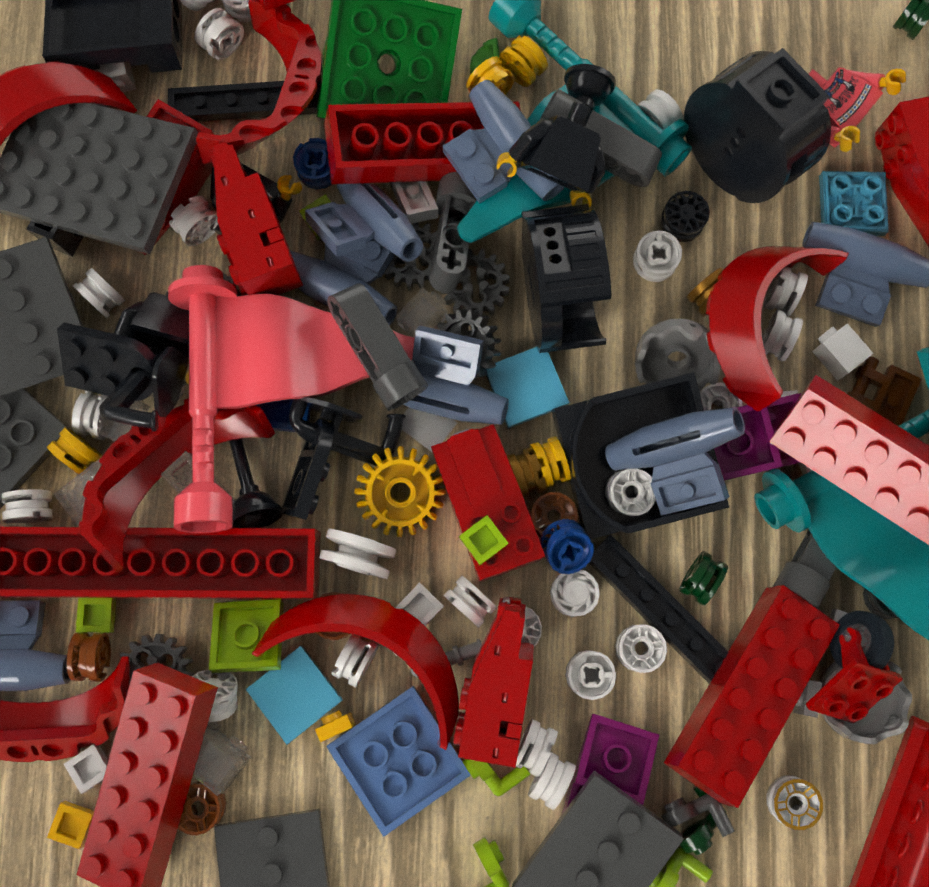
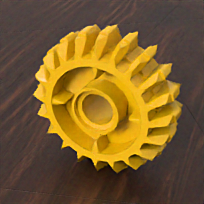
M398 446V456L392 457L390 448H385L384 452L387 459L382 461L377 453L373 454L372 458L377 465L373 468L366 462L363 464L364 470L370 473L369 476L357 475L356 480L366 485L365 487L355 488V494L365 495V498L357 501L356 505L358 508L369 507L362 514V518L366 520L374 515L376 518L371 524L373 529L378 528L381 522L385 523L384 535H389L391 526L396 527L397 537H402V527L408 526L410 535H415L416 530L413 524L419 522L421 528L427 529L428 525L423 518L427 515L430 519L436 520L438 517L435 512L430 510L432 506L443 508V502L435 499V495L443 496L446 494L445 489L435 488V484L443 482L442 476H431L438 469L436 463L431 464L427 468L424 466L429 459L427 454L422 455L419 461L415 460L417 455V449L415 448L410 450L409 457L404 456L403 446ZM399 482L407 484L410 489L409 495L403 500H396L390 494L392 486Z

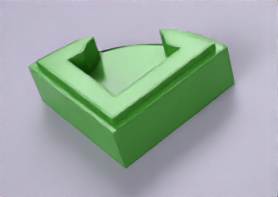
M497 38L484 42L483 46L472 56L470 75L486 59L495 56L499 58Z

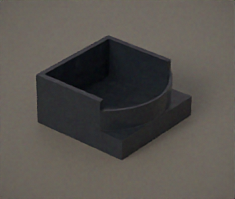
M694 372L593 397L587 401L551 410L557 435L571 473L569 481L578 510L580 524L590 539L617 532L629 534L729 508V503L726 499L661 516L655 501L648 512L639 516H628L615 512L609 506L610 504L605 497V487L608 479L615 472L619 471L613 470L607 462L605 450L608 444L642 427L688 413L704 411ZM715 450L708 451L707 453L718 464ZM653 467L638 468L647 472L652 477ZM633 485L628 486L625 490L628 498L637 496L634 493Z

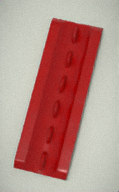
M912 715L910 717L908 728L903 736L849 887H929V722Z

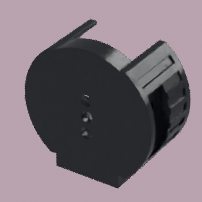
M784 48L775 54L769 51L752 52L737 60L720 72L712 81L703 84L691 94L684 110V121L689 125L688 131L685 134L686 141L692 146V152L700 167L717 186L735 196L739 201L746 203L765 202L777 195L785 185L790 184L817 164L826 153L831 136V122L829 111L824 106V103L830 96Z
M588 204L522 212V259L531 327L538 352L545 353L606 345V338L602 336L598 327L593 302L611 299V280L604 235L595 210L589 209Z

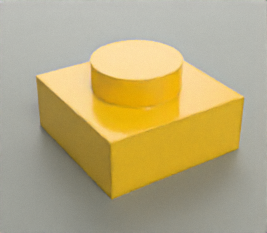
M337 710L321 718L323 725L316 728L315 731L321 743L354 727L356 723L351 712L342 716L341 711Z
M68 801L61 802L47 838L77 849L83 848L94 811Z

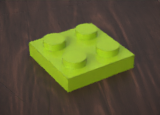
M282 600L214 603L209 671L212 673L281 670L282 642L265 651L264 655L260 658L252 655V652L271 622L283 614L284 603Z

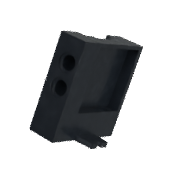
M45 0L42 56L46 63L65 62L66 64L78 65L92 70L100 69V64L130 62L131 66L147 64L151 73L182 70V3L180 0Z

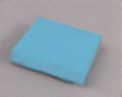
M822 171L819 175L821 223L850 227L875 236H885L889 232L886 172Z
M537 347L495 362V368H486L487 378L493 393L509 400L505 418L508 429L548 414L555 408L569 405V400L549 353H539Z
M302 645L281 661V670H269L246 688V691L286 745L343 701L342 697Z

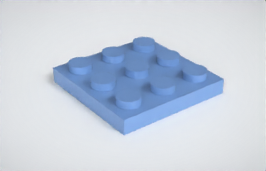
M414 686L326 746L383 837L471 776L464 766L463 760L458 758V753L450 741L446 750L437 745L440 738L438 722Z

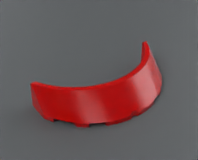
M249 0L248 2L253 29L275 47L287 71L273 113L262 120L241 121L228 134L214 135L198 132L196 142L203 164L212 163L210 156H213V146L224 142L227 145L233 144L237 155L254 148L293 121L308 106L315 95L322 73L321 50L309 24H304L298 17L292 14L291 8L285 4L265 11L259 0Z
M65 62L19 66L0 75V146L20 124L32 116L56 106L73 103H96L116 107L133 114L138 110L109 76L97 70L94 71L86 67L66 64Z
M760 247L738 256L718 275V281L711 288L706 306V314L709 316L710 332L706 334L709 349L717 356L718 362L726 376L722 380L729 391L754 410L761 411L780 399L783 394V390L769 365L761 332L763 302L773 279L786 266L793 268L798 263L806 264L820 275L825 276L843 263L849 253L827 248Z
M189 398L184 399V405L173 408L166 417L158 416L157 431H152L150 428L132 426L129 432L121 435L100 458L99 463L101 467L93 481L87 480L82 494L85 497L82 522H79L80 534L117 573L124 569L123 546L125 535L138 505L163 475L192 455V417L189 414ZM257 405L238 409H217V415L214 417V445L242 438H271L276 434L264 411Z
M337 594L309 600L288 610L271 622L252 652V655L260 658L264 655L265 651L285 640L316 632L349 633L375 641L398 655L419 677L430 696L436 712L440 733L437 745L444 750L448 747L459 716L458 690L452 667L443 648L425 625L404 609L394 608L390 602L357 594Z
M129 656L121 657L118 666L106 680L77 696L35 703L0 700V760L12 762L61 760L78 755L82 748L92 744L98 747L107 741L110 733L119 724L129 688Z

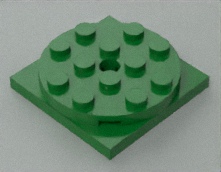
M332 0L327 38L323 49V69L316 117L325 119L328 105L448 103L462 9L425 0ZM382 55H389L393 58L394 69L391 73L385 74L379 68L378 60Z

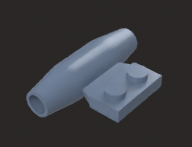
M490 80L480 82L469 94V98L484 129H469L443 145V153L479 204L507 187L512 178L507 177V172L512 165L510 163H503L497 170V159L502 153L509 152V149L521 134L532 127L520 109ZM517 162L516 175L543 201L551 200L564 189L563 186L521 168V162Z
M373 183L337 184V189L345 204L331 202L305 210L306 222L336 257L365 248L366 244L373 238L384 248L406 262L415 260L422 253L423 242L406 214Z
M811 222L805 233L802 243L803 247L827 248L849 253L843 263L825 276L815 305L817 307L877 327L882 323L891 297L889 282L922 288L929 286V259L901 244L854 228L819 222Z
M374 238L366 244L365 248L337 257L325 244L324 261L290 250L303 286L298 289L305 295L328 306L327 300L329 296L357 283H361L370 293L389 326L393 323L397 314V306L369 284L382 277L395 254L380 245Z
M421 325L416 329L412 360L427 382L428 387L417 397L405 403L404 406L462 422L502 425L506 418L509 400L471 383L480 371L484 340Z
M736 407L688 413L642 427L608 444L605 450L606 459L609 466L615 471L653 467L652 482L650 484L661 516L724 501L730 496L719 463L717 464L707 452L744 435V420Z
M40 600L0 601V691H28L68 684L71 680L67 673V655L32 650L42 634L46 603Z

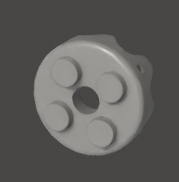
M682 318L665 320L650 327L642 335L635 352V367L639 382L648 384L694 372L699 392L707 383L715 385L719 379L720 364L716 354L709 349L706 334L710 331L702 324ZM676 351L683 352L686 355L681 361H672L668 358L672 352Z
M891 661L888 662L891 671L899 674L902 673L898 665ZM836 662L832 663L820 680L822 688L842 670ZM900 681L893 688L889 696L878 701L868 711L866 717L855 723L822 715L829 726L844 738L865 744H877L883 739L902 734L908 728L907 714L912 702V694L903 681Z

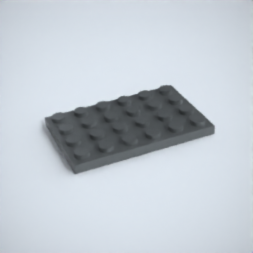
M91 103L65 104L42 111L27 119L11 133L0 157V213L151 254L197 144L196 137L198 131L193 127Z

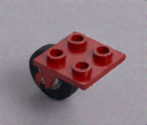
M867 611L850 612L837 622L840 626L830 642V649L833 659L842 670L805 704L808 710L855 723L866 717L868 711L878 701L889 696L893 688L903 680L899 673L891 671L888 666L894 650V636L891 627L880 616Z

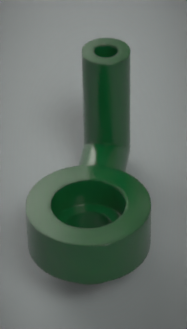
M697 786L693 787L699 797L707 794ZM711 813L681 832L684 840L680 846L685 853L694 852L695 855H699L713 844L711 838L714 835L713 830L717 825Z

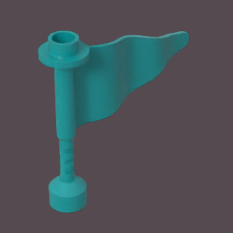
M495 0L492 4L488 16L489 21L508 39L516 38L519 35L521 37L529 36L565 70L577 64H592L588 59H582L541 21V0ZM566 85L559 88L568 94ZM615 86L612 94L602 104L593 109V111L659 148L662 152V157L656 169L664 177L674 172L692 150V146L683 139L689 128V125L683 119L676 120L663 130L617 86ZM555 91L543 98L527 120L531 126L540 120ZM605 171L597 187L615 175ZM515 173L506 188L480 204L476 200L475 204L457 226L458 234L466 242H475L521 218L522 212L542 210L571 203L569 197L571 190L564 187L557 196L551 200L543 201Z
M929 409L899 425V427L916 438L929 433ZM776 468L765 472L762 476L763 490L756 493L754 499L761 516L768 525L774 529H779L786 525L798 533L808 528L822 552L840 571L875 595L906 625L929 640V545L813 470L793 481L784 472Z

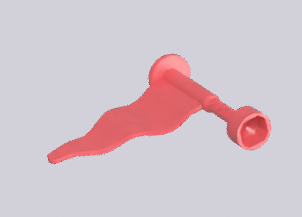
M194 265L185 268L182 272V278L172 282L168 287L169 301L176 307L189 311V414L192 417V483L174 498V529L189 533H212L225 531L233 527L232 497L217 483H214V417L217 415V409H238L273 401L323 396L369 378V375L331 312L274 294L237 296L236 287L232 283L223 280V272L220 269L209 265ZM393 331L408 357L412 360L415 338Z

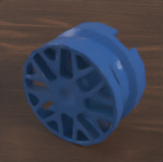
M310 138L308 142L300 143L293 155L294 167L300 181L308 188L316 190L325 189L333 185L330 180L326 140Z
M562 519L555 521L544 530L540 539L545 557L552 569L562 574L576 573L585 568L591 561L594 553L593 543L589 536L585 533L582 526L574 520Z

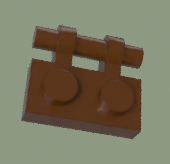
M870 356L865 360L863 366L858 367L855 374L857 380L852 391L846 394L899 426L903 423L922 379L894 365L888 366L885 373L882 374L876 371L880 361ZM869 384L878 387L872 400L864 396Z

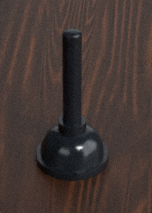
M593 64L573 65L566 70L564 75L568 94L583 102L584 105L592 110L594 107L602 104L612 94L616 86L615 77L611 72Z
M235 439L229 441L241 489H239L240 497L233 504L232 528H263L269 526L282 517V507L276 504V501L268 493L260 491L259 486L254 484L243 440Z

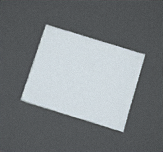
M408 407L404 412L406 418L403 419L402 430L432 452L431 446L442 443L457 422L450 418Z

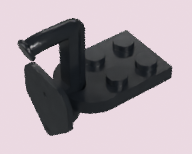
M64 322L58 327L57 334L65 386L107 395L108 397L99 406L100 415L107 420L157 431L158 416L166 417L179 400L189 364L188 356L175 347L170 346L163 353L154 354L147 346L136 339ZM153 393L155 410L152 413L130 409L135 401L144 400Z
M310 397L293 399L289 410L290 425L305 442L282 505L283 514L307 520L308 514L312 515L319 500V496L315 495L319 482H324L329 472L330 463L326 461L330 450L373 466L377 465L372 458L373 454L377 453L382 461L387 459L384 452L385 448H390L393 457L402 431L403 419L406 418V415H386L389 418L388 426L380 447L338 432L341 421L349 423L361 422L363 418L361 414L333 403ZM306 407L321 413L320 418L315 423L303 420Z

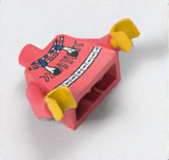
M839 67L827 80L814 69L808 73L830 96L824 103V106L829 111L831 122L829 143L834 148L839 145L840 150L843 152H848L852 149V141L855 143L860 142L861 132L856 126L883 94L881 90L886 87L888 94L897 95L901 91V83L906 82V72L897 68L889 71L886 77L884 74L846 70L843 67Z

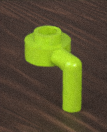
M469 759L462 761L473 779L480 776L496 796H502L531 775L528 769L523 766L522 768L516 767L500 779L490 763Z
M484 837L475 842L473 846L492 880V883L485 887H509V881L499 864L505 859L496 841L493 840L488 843Z
M678 847L649 887H675L679 879L678 872L681 866L705 883L710 879L713 871L690 853H685L683 848Z

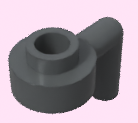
M708 794L688 803L681 797L664 805L667 813L661 815V817L672 827L709 810L722 837L735 832L722 804Z

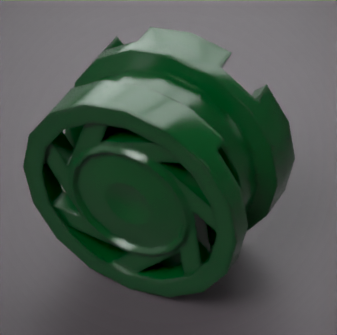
M911 0L893 25V28L906 31L907 37L914 40L929 20V0Z
M702 551L687 571L679 591L686 596L693 595L696 602L703 606L706 605L724 580L728 565L722 561L715 562L712 560V555Z

